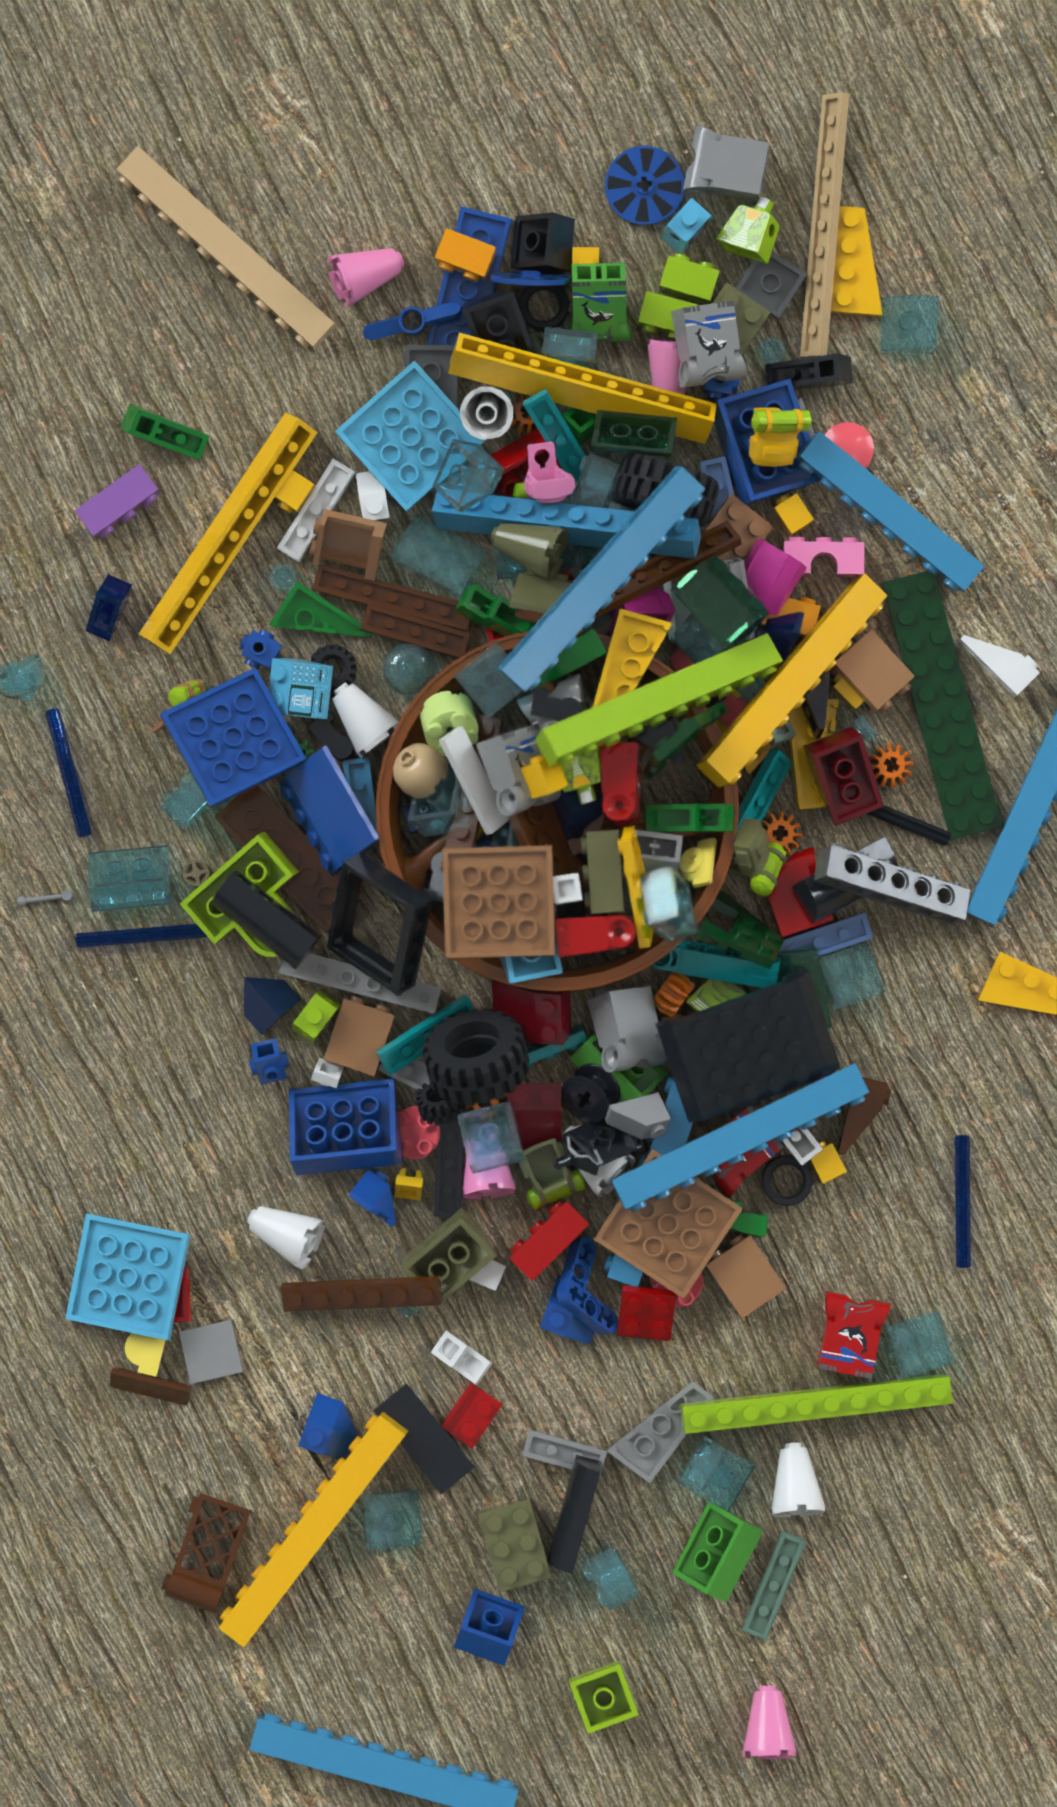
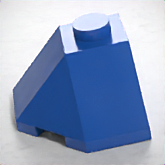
M377 1168L374 1171L368 1169L348 1196L393 1227L396 1223L391 1185L386 1182L389 1177Z
M557 1276L540 1328L590 1344L595 1331L559 1303L557 1289L561 1277ZM586 1302V1303H585V1309H586V1312H587L588 1315H589V1314H590V1307H589L588 1303Z
M317 1393L298 1446L337 1459L343 1457L346 1460L352 1452L348 1447L359 1435L344 1403Z

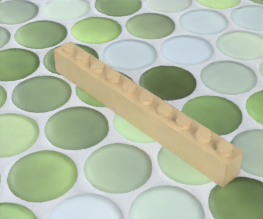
M139 146L116 169L120 175L118 180L128 190L133 187L140 193L138 199L148 208L153 205L160 211L157 216L167 225H170L172 222L179 229L177 234L187 243L192 240L198 246L196 251L207 261L212 258L218 264L216 269L223 276L228 278L231 275L238 282L235 286L246 296L251 293L257 299L255 304L266 314L269 311L277 317L275 322L283 330H292L297 335L294 339L303 348L307 349L310 347L315 351L336 328L335 323Z

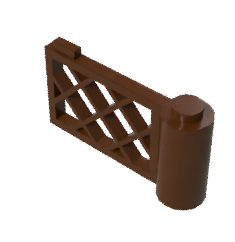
M200 1493L199 1498L193 1497L188 1512L193 1513L187 1533L171 1575L166 1574L161 1589L166 1590L165 1596L216 1613L251 1510ZM204 1500L214 1503L219 1512L218 1515L206 1521L200 1511ZM219 1505L229 1509L222 1512ZM233 1510L243 1513L241 1525L230 1530L224 1515ZM199 1516L202 1523L195 1526L197 1518ZM221 1517L227 1532L213 1538L207 1523ZM204 1525L210 1540L196 1546L191 1537L193 1530ZM238 1530V1533H237V1536H236V1539H235L234 1536H233V1534H232V1532ZM229 1534L234 1544L231 1551L221 1555L215 1540ZM190 1541L193 1548L186 1551ZM212 1542L218 1557L204 1564L197 1549ZM195 1551L201 1566L193 1570L181 1567L184 1556ZM230 1555L226 1565L223 1558ZM220 1560L225 1569L222 1579L218 1580L210 1577L206 1566ZM203 1568L206 1575H203L195 1571H198Z

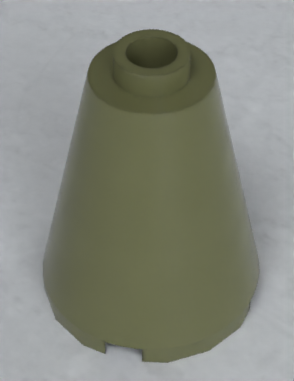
M501 523L499 527L493 529L491 534V542H493L494 549L544 579L551 580L555 578L564 560L560 559L562 550L567 551L569 538L568 531L562 527Z

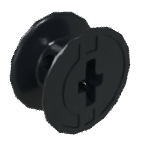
M592 1063L579 1067L574 1077L567 1079L561 1089L562 1100L568 1111L574 1117L588 1123L600 1122L606 1117L609 1105L619 1103L621 1097L620 1086L616 1078L610 1072H606L602 1066Z

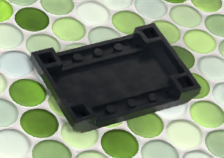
M807 968L782 977L783 981L721 1004L685 1017H681L679 1014L655 1023L688 1122L709 1120L827 1077L840 1068Z

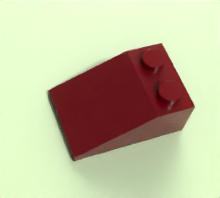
M851 726L803 746L810 770L835 826L884 807L863 737L856 729Z
M492 979L493 1011L504 1012L507 1016L509 1015L515 1019L517 1024L521 1026L525 1040L537 1044L563 1045L572 1035L570 991L532 990L508 985Z
M523 1083L520 1086L516 1085V1089L512 1093H507L508 1164H518L517 1160L520 1159L518 1153L535 1144L552 1138L562 1142L561 1083Z

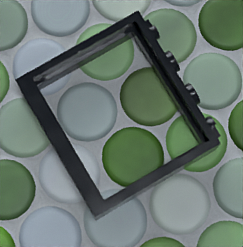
M360 852L343 861L340 868L341 873L336 889L335 906L332 910L333 916L328 932L327 948L394 994L399 995L416 984L433 899ZM362 879L406 908L395 965L352 937Z

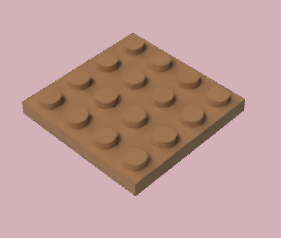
M552 846L442 849L445 958L555 955Z
M652 1149L642 1165L663 1155ZM694 1177L695 1183L682 1189L679 1184L670 1188L671 1194L659 1200H656L655 1196L645 1200L647 1206L632 1212L631 1208L624 1210L619 1200L594 1237L595 1241L683 1299L743 1209L696 1177Z

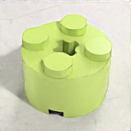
M451 691L436 693L423 704L424 708L422 712L420 711V720L426 742L442 756H446L439 740L456 727L463 726L472 745L478 741L479 728L473 705L470 699L462 693H459L460 695L452 694Z

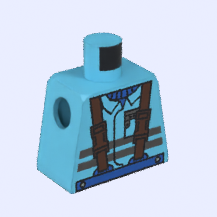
M691 198L667 224L661 239L678 254H683L714 220V217Z

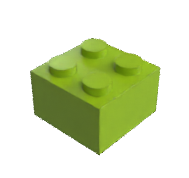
M620 1660L569 1678L570 1687L588 1734L639 1715Z

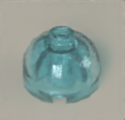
M403 643L395 646L388 652L383 662V675L386 683L393 691L404 696L418 695L429 681L435 677L436 665L433 656L426 648L416 644Z
M39 654L27 655L21 661L14 663L13 660L0 666V694L8 699L20 698L22 702L36 697L35 691L40 689L45 681V671Z

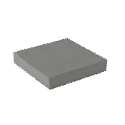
M232 1319L179 1331L190 1384L244 1372Z

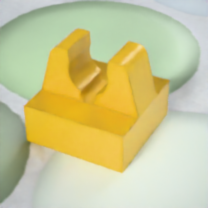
M402 1168L396 1176L394 1197L421 1201L423 1187L421 1171L416 1170V1176L409 1177L406 1176V1168Z

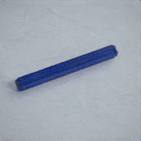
M58 708L47 710L45 714L77 836L79 838L91 835L92 831L62 716Z
M197 924L77 933L75 942L77 947L82 948L206 938L207 935Z
M968 1135L955 1136L956 1266L958 1268H969L971 1266L970 1137Z

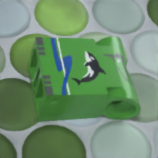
M625 263L572 264V315L567 331V344L597 341L633 342L632 331L626 313Z

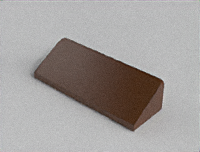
M119 1367L111 1370L110 1386L113 1388L182 1405H187L192 1390L191 1385L139 1374L135 1371Z

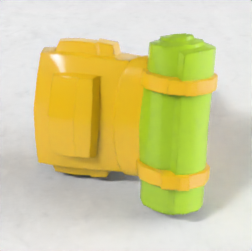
M754 408L751 426L755 433L750 437L749 457L752 463L771 467L792 465L797 455L798 433L809 431L812 418L810 412L800 409L781 411L779 408Z

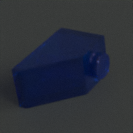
M108 574L96 593L85 631L110 641L127 605L132 584Z
M796 612L767 619L763 629H757L755 638L768 633L783 663L791 654L798 639L804 613Z

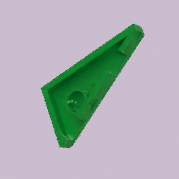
M297 581L269 623L270 626L370 638L374 635L361 631L362 623Z

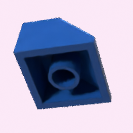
M474 1588L454 1648L504 1666L512 1648L525 1606Z

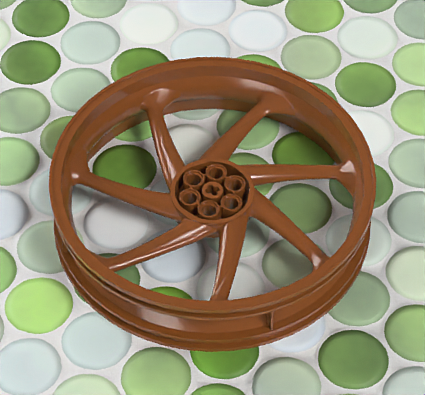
M528 632L512 634L488 642L469 651L445 667L414 698L402 715L390 738L382 761L377 785L376 822L377 834L380 838L381 855L387 870L421 892L423 888H426V872L431 867L433 857L437 853L442 852V849H445L449 831L415 856L409 857L405 854L400 828L401 788L394 779V762L404 748L417 743L427 744L420 720V711L422 712L423 704L429 697L443 691H451L452 694H455L464 685L478 676L497 668ZM597 634L607 653L594 660L605 663L612 637ZM653 657L639 683L641 686H645L675 672ZM552 680L539 687L549 689L548 693H551L556 688V685ZM705 705L700 708L692 706L681 716L683 719L687 717L692 719L708 709ZM716 722L712 726H707L695 736L703 755L710 750L722 735ZM634 736L627 740V742H638L643 749L644 755L648 747L646 744L634 738ZM602 781L592 784L594 791L603 793ZM711 781L712 791L707 803L733 804V831L657 832L681 835L683 839L708 835L710 838L715 837L717 839L712 884L695 888L685 905L673 919L655 925L650 947L639 948L637 940L632 951L616 959L582 968L562 969L563 973L515 983H509L499 957L452 959L486 979H494L517 987L545 991L580 992L602 988L646 970L653 963L666 956L692 932L713 904L724 883L732 861L733 845L738 829L737 783L735 782L731 786L727 784L718 788ZM604 811L601 816L583 829L582 837L568 840L583 884L580 885L581 891L590 892L589 881L584 882L583 865L585 863L581 859V838H586V832L619 830V838H621L624 829L611 822H607L605 820L607 816ZM509 818V821L501 827L511 826L508 847H518L520 844ZM635 823L632 825L635 826V830L646 831V823ZM431 907L426 936L445 953V923ZM625 910L624 912L599 913L601 916H625L635 922Z

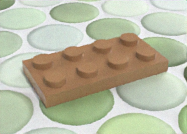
M733 494L727 497L703 532L728 520L741 537L742 545L671 580L710 612L720 602V595L724 589L720 562L732 558H741L745 562L757 538L764 540L773 528L769 522Z

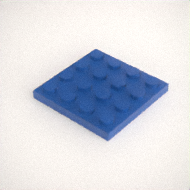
M256 667L160 713V718L210 809L299 766L306 760Z

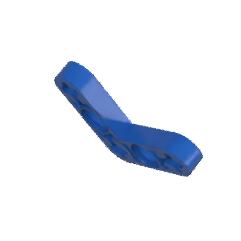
M589 1237L577 1238L571 1242L557 1289V1299L566 1310L597 1334L606 1335L614 1333L618 1328L616 1314L586 1290L596 1255V1246ZM574 1266H576L579 1271V1278H577L574 1273ZM586 1302L588 1303V1305H589V1307H590V1314H589V1315H588V1313L586 1312V1309H585V1303H586Z

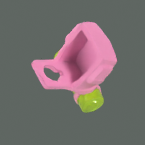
M544 442L528 445V472L523 483L515 484L513 497L536 500L541 503L561 502L566 498H570L575 489V481L570 473L557 466L554 443ZM540 449H545L549 453V458L545 462V467L540 468V464L534 459L535 453Z

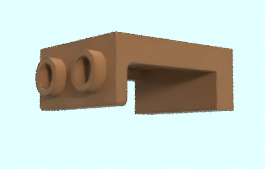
M324 509L321 519L316 518L313 534H317V540H312L309 555L314 556L312 566L318 567L320 560H327L366 569L364 579L375 581L380 565L387 523Z
M872 629L844 653L831 668V673L834 677L840 674L871 708L868 713L871 716L876 711L882 714L893 704L890 699L895 694L901 697L912 686L908 682L915 677Z
M351 995L350 1000L343 999L324 1060L376 1076L380 1062L376 1051L385 1046L395 1015L390 1014L391 1008L379 1004L372 1008L365 1005L366 1000Z
M741 1233L729 1242L731 1247L724 1252L720 1248L716 1250L706 1264V1267L743 1319L787 1288L751 1235L744 1237Z

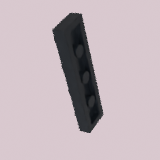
M463 1111L464 1115L462 1117L456 1116L457 1121L455 1122L448 1120L449 1124L444 1125V1122H440V1139L436 1147L434 1216L451 1217L461 1209L465 1111Z

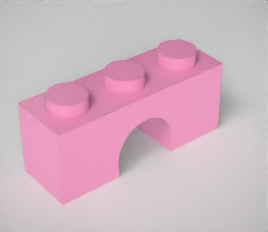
M789 537V541H784L783 552L791 555L807 567L802 577L810 576L811 562L818 556H827L834 561L836 577H859L864 574L865 542H858V538L846 537L842 538V542H832L830 537H817L816 542L805 541V537Z

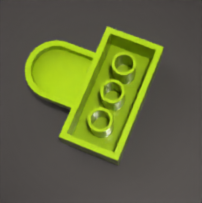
M262 832L185 898L180 905L213 944L222 941L236 929L254 951L266 957H277L274 952L211 904L214 896L229 875L238 870L294 914L277 892L294 878L299 871L268 834Z

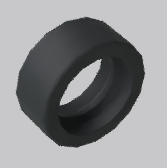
M561 285L527 286L520 296L519 302L527 325L537 332H549L557 329L565 322L568 316L569 299ZM541 290L554 293L560 303L558 314L548 321L535 319L530 314L528 308L531 296Z
M791 1155L779 1156L771 1160L764 1168L761 1177L762 1188L766 1196L774 1203L783 1206H794L804 1201L810 1194L813 1186V1176L809 1166L806 1163L801 1165ZM792 1165L801 1172L803 1184L797 1194L782 1196L774 1190L771 1178L773 1172L778 1167Z

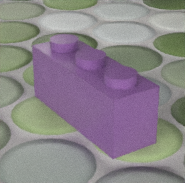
M139 464L81 505L75 512L95 539L99 537L104 539L115 531L113 527L122 521L125 524L137 515L135 513L136 510L142 506L148 508L158 500L157 495L160 494V491Z

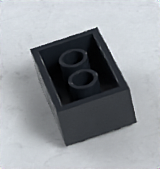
M514 286L463 304V311L472 336L538 354Z

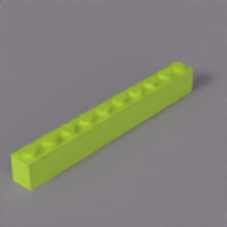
M767 633L541 730L535 741L550 768L558 764L563 767L573 762L576 756L583 754L586 757L596 752L598 747L604 744L607 747L616 744L621 740L620 737L627 734L629 737H633L642 732L643 728L648 725L656 727L665 722L666 718L671 715L677 718L685 714L689 710L688 708L692 706L700 708L708 704L713 697L718 696L719 699L726 697L736 687L740 686L741 689L752 685L757 678H770L777 673L776 668L783 660Z
M946 1374L681 1403L680 1414L682 1431L685 1434L945 1405L953 1404L950 1377Z

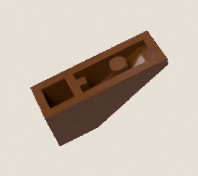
M862 1077L869 1093L863 1095L865 1101L853 1107L848 1102L837 1150L839 1155H844L882 1110L883 1104L888 1105L891 1089H887L888 1083Z

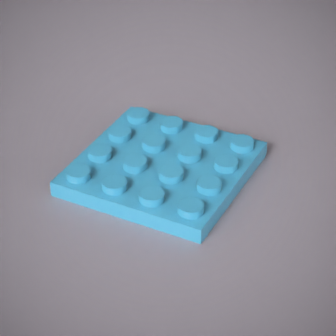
M415 360L335 431L339 438L406 512L486 441L472 436L463 427L458 408Z
M86 1213L65 1319L170 1340L191 1234Z

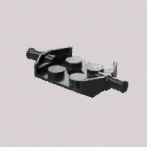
M604 1117L600 1122L586 1123L564 1133L562 1146L565 1155L553 1159V1166L560 1170L565 1166L573 1165L575 1168L596 1176L599 1167L636 1150L637 1156H641L642 1139L607 1124Z

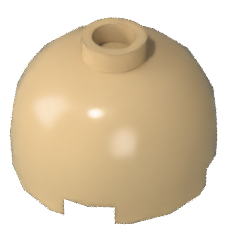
M412 744L404 748L394 762L393 773L395 782L405 794L415 799L425 798L436 792L434 787L440 782L441 778L445 781L448 773L447 759L427 744Z

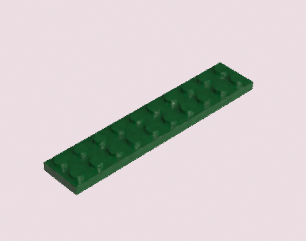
M925 571L883 582L882 586L884 592L888 595L886 602L902 662L915 676L908 683L912 686L910 692L947 831L951 833L950 840L1000 828L1002 823L936 574L932 575Z

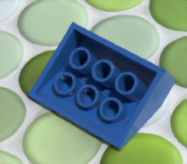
M791 379L725 397L714 402L717 404L714 424L739 499L744 504L749 506L821 480L814 472L811 475L805 472L799 466L800 461L796 458L793 460L792 465L771 467L755 465L749 457L750 437L755 433L751 426L754 408H779L781 411L800 409ZM808 431L798 433L797 455L810 440Z
M327 745L287 774L280 782L282 797L289 801L296 821L304 827L309 844L316 848L320 855L319 859L322 867L328 870L331 876L341 872L340 868L343 861L360 852L366 855L380 839Z
M394 1078L338 1084L337 1088L318 1086L289 1090L290 1163L296 1176L402 1164L401 1133Z

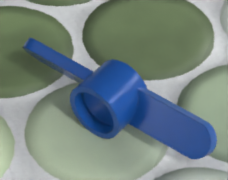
M450 302L420 310L417 307H407L402 310L399 316L367 324L363 329V334L367 340H376L402 332L409 336H418L425 330L426 325L458 317L462 311L461 306L457 302ZM409 313H417L422 317V324L416 330H407L403 326V319Z

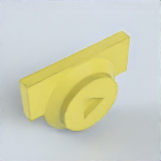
M715 837L698 841L697 847L688 849L680 858V875L686 881L693 882L692 886L695 888L712 884L717 845Z
M134 1333L128 1336L125 1342V1354L132 1364L139 1366L137 1373L152 1377L157 1376L165 1340Z

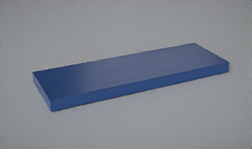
M461 206L455 231L495 246L496 254L485 281L478 280V282H472L463 277L464 273L456 270L453 273L444 272L436 306L457 302L460 304L462 311L458 317L431 324L426 345H455L459 333L472 336L463 311V304L495 293L497 282L491 281V274L500 272L512 224L511 218Z

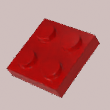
M623 1285L617 1336L671 1341L676 1293L666 1289Z

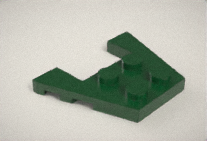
M720 702L692 719L687 717L675 727L678 731L672 737L665 736L655 745L657 750L652 754L644 768V774L651 780L668 765V760L704 728L712 726L729 709L723 702Z
M720 889L711 907L734 920L729 934L705 920L695 938L703 942L709 938L717 942L716 947L722 950H726L727 947L740 951V957L770 969L778 956L784 939Z

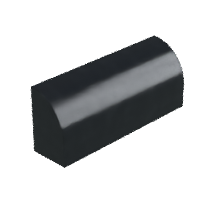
M885 837L859 850L868 853L871 858L887 859L892 862V865L898 866L896 857ZM815 874L792 886L812 924L863 898L862 896L815 882Z
M238 870L229 875L211 902L214 907L295 970L298 969L322 937Z
M407 1383L373 1410L378 1417L382 1412L386 1413L408 1430V1433L400 1442L401 1446L441 1495L474 1468L473 1464Z
M580 1455L575 1456L548 1554V1563L570 1574H573L602 1461Z

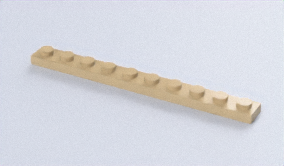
M843 92L822 96L800 357L802 358L827 355L849 105V94Z

